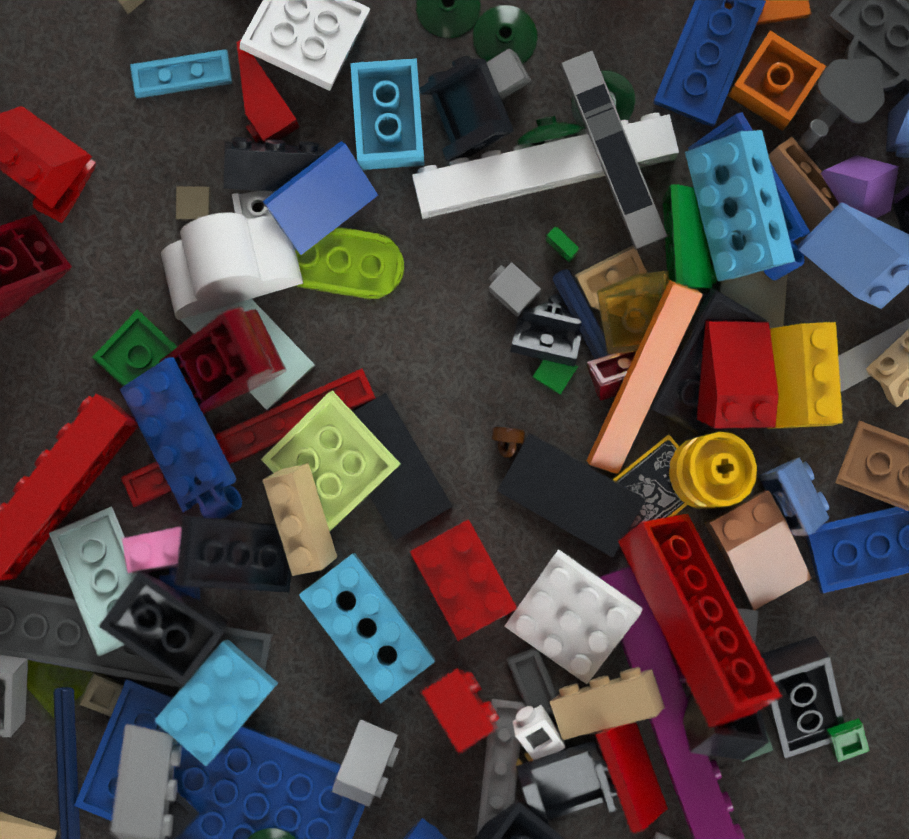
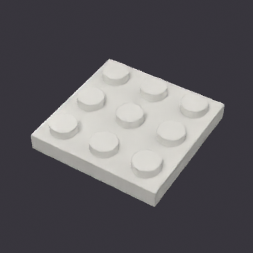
M263 0L240 41L239 49L330 91L369 15L370 8L354 0Z
M558 550L517 607L518 609L509 618L505 627L578 679L588 684L639 617L643 608Z

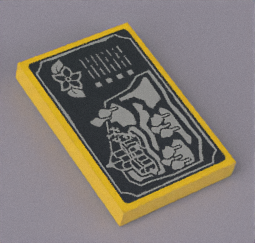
M669 434L613 479L646 498L627 534L641 522L674 516L688 505L681 501L673 490L670 481V461L679 446Z

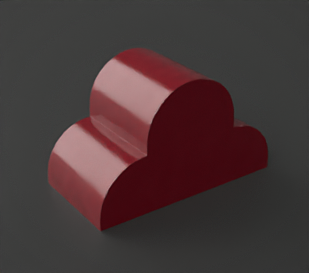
M35 214L0 226V321L24 305L30 297L44 291L61 279L72 268Z
M243 307L221 313L159 361L160 363L166 358L174 357L203 414L216 409L235 397L272 381L287 370L257 309L244 311Z

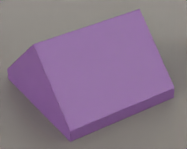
M856 155L821 172L822 177L839 204L842 202L876 219L891 211L899 166Z

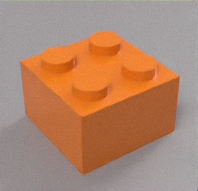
M769 31L728 96L783 131L826 66L777 34Z

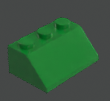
M678 184L670 185L662 198L664 229L667 234L665 238L667 285L670 280L697 290L701 294L708 293L712 289V284H716L717 277L714 265L710 264V250L695 190L693 187Z

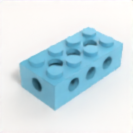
M762 130L741 131L686 151L685 155L717 281L740 278L795 262Z
M355 553L351 554L299 594L300 598L380 703L435 662L434 656ZM343 591L353 593L356 598V605L351 610L344 609L339 604V596ZM369 618L376 623L377 630L374 635L365 636L360 632L359 622L361 619ZM389 645L395 648L397 659L394 662L387 663L381 660L379 649L382 646Z

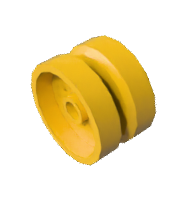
M716 432L686 440L675 450L670 461L669 477L673 490L681 501L693 508L712 509L739 503L748 496L756 482L757 465L752 450L744 440L733 433Z

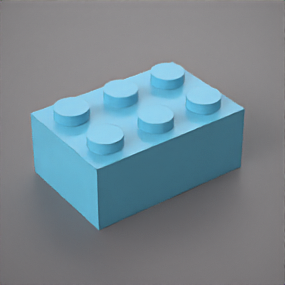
M417 58L350 63L357 162L361 169L425 166Z
M227 639L221 642L154 721L207 766L277 686L278 682Z

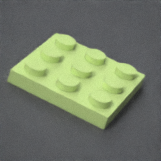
M333 391L329 392L261 459L273 473L280 469L309 463L329 531H332L401 465Z

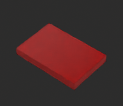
M632 722L602 730L596 734V738L630 831L636 833L647 828L668 807L637 723Z

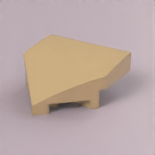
M630 246L574 275L590 306L637 322L646 288H649L651 282L647 281L648 273L634 246Z

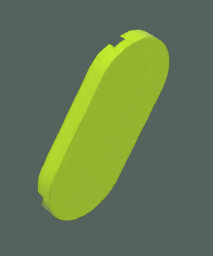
M337 227L302 255L296 251L303 284L296 286L365 299H378L390 294L400 284L404 274V259L399 248L390 238L378 233Z

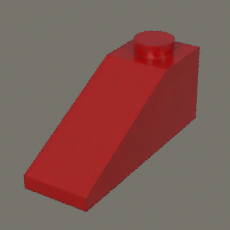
M239 40L237 42L244 108L245 115L250 122L246 129L256 143L262 140L265 144L266 140L269 139L281 140L299 128L297 119L255 57L239 49L241 41Z

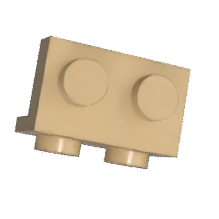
M909 329L866 368L867 373L881 384L887 400L896 407L909 399Z

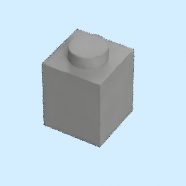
M507 49L486 62L501 100L532 82L517 53L511 49Z
M512 262L506 268L501 265L488 279L492 283L489 286V292L516 317L523 312L524 308L529 306L541 291V288Z

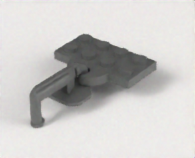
M842 0L825 20L846 37L850 43L845 50L844 59L834 60L817 80V91L829 103V106L817 119L811 121L809 129L798 140L797 143L805 152L809 151L821 137L827 135L828 128L840 114L853 123H865L884 104V92L891 91L900 83L909 90V3L907 1Z

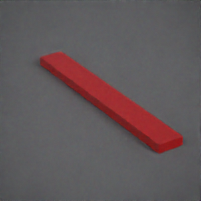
M361 368L215 434L214 436L229 465L277 444L331 391L350 410L376 399L363 369ZM157 461L121 477L134 508L172 491Z

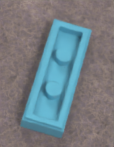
M227 49L130 64L136 98L233 83Z

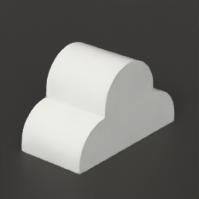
M237 213L207 215L186 224L180 231L181 240L168 245L161 252L173 310L178 320L303 284L295 248L272 216L256 217L247 220L243 215Z

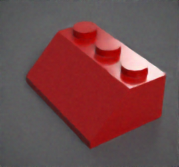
M23 106L0 113V171L50 208H53L92 156Z

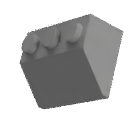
M125 725L111 833L118 839H165V836L171 835L173 815L168 814L170 801H175L177 780H173L174 766L180 765L182 749L181 745H177V741L170 734L134 725Z

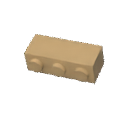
M309 463L280 469L265 478L263 483L292 576L323 570L337 558V554Z
M634 667L622 671L620 678L610 680L609 676L605 675L590 680V686L579 688L576 683L560 688V694L553 698L550 704L562 740L657 716L665 707L653 670L641 672L639 667Z

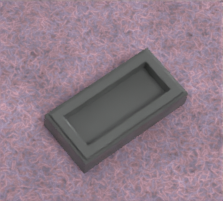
M533 647L506 658L525 707L532 706L534 709L542 705L548 715L552 714L553 710L550 701L557 694L539 650Z

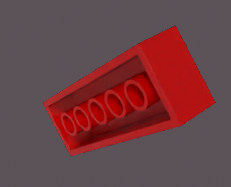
M95 394L93 398L91 396L87 397L77 410L79 415L72 424L67 423L60 429L56 435L57 443L50 451L46 449L40 454L34 463L36 469L29 477L24 476L13 489L15 495L7 504L4 502L0 505V580L17 579L49 539V533L57 529L139 427L135 418L111 399L99 394Z
M688 513L641 522L618 541L709 728L754 714L782 697Z

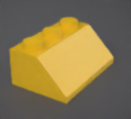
M836 322L803 323L770 328L779 396L775 428L767 429L834 426L843 423Z

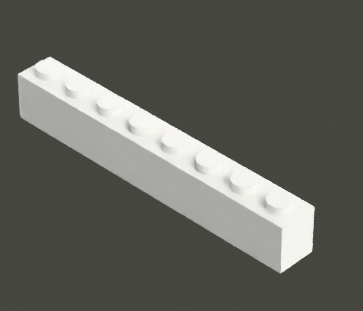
M658 112L642 116L640 118L641 121L628 124V120H621L640 168L675 160L679 150L670 114L660 116ZM586 129L577 132V136L565 139L563 136L546 140L545 144L533 146L532 143L517 145L513 147L514 151L501 154L500 150L489 151L482 154V158L469 161V158L455 159L450 162V166L437 169L436 165L425 166L418 169V173L413 174L412 177L421 217L424 219L605 176L588 132Z

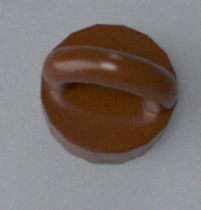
M495 426L492 429L491 440L498 441V451L501 456L510 458L516 452L517 443H524L525 432L522 429ZM506 442H509L508 449H506Z

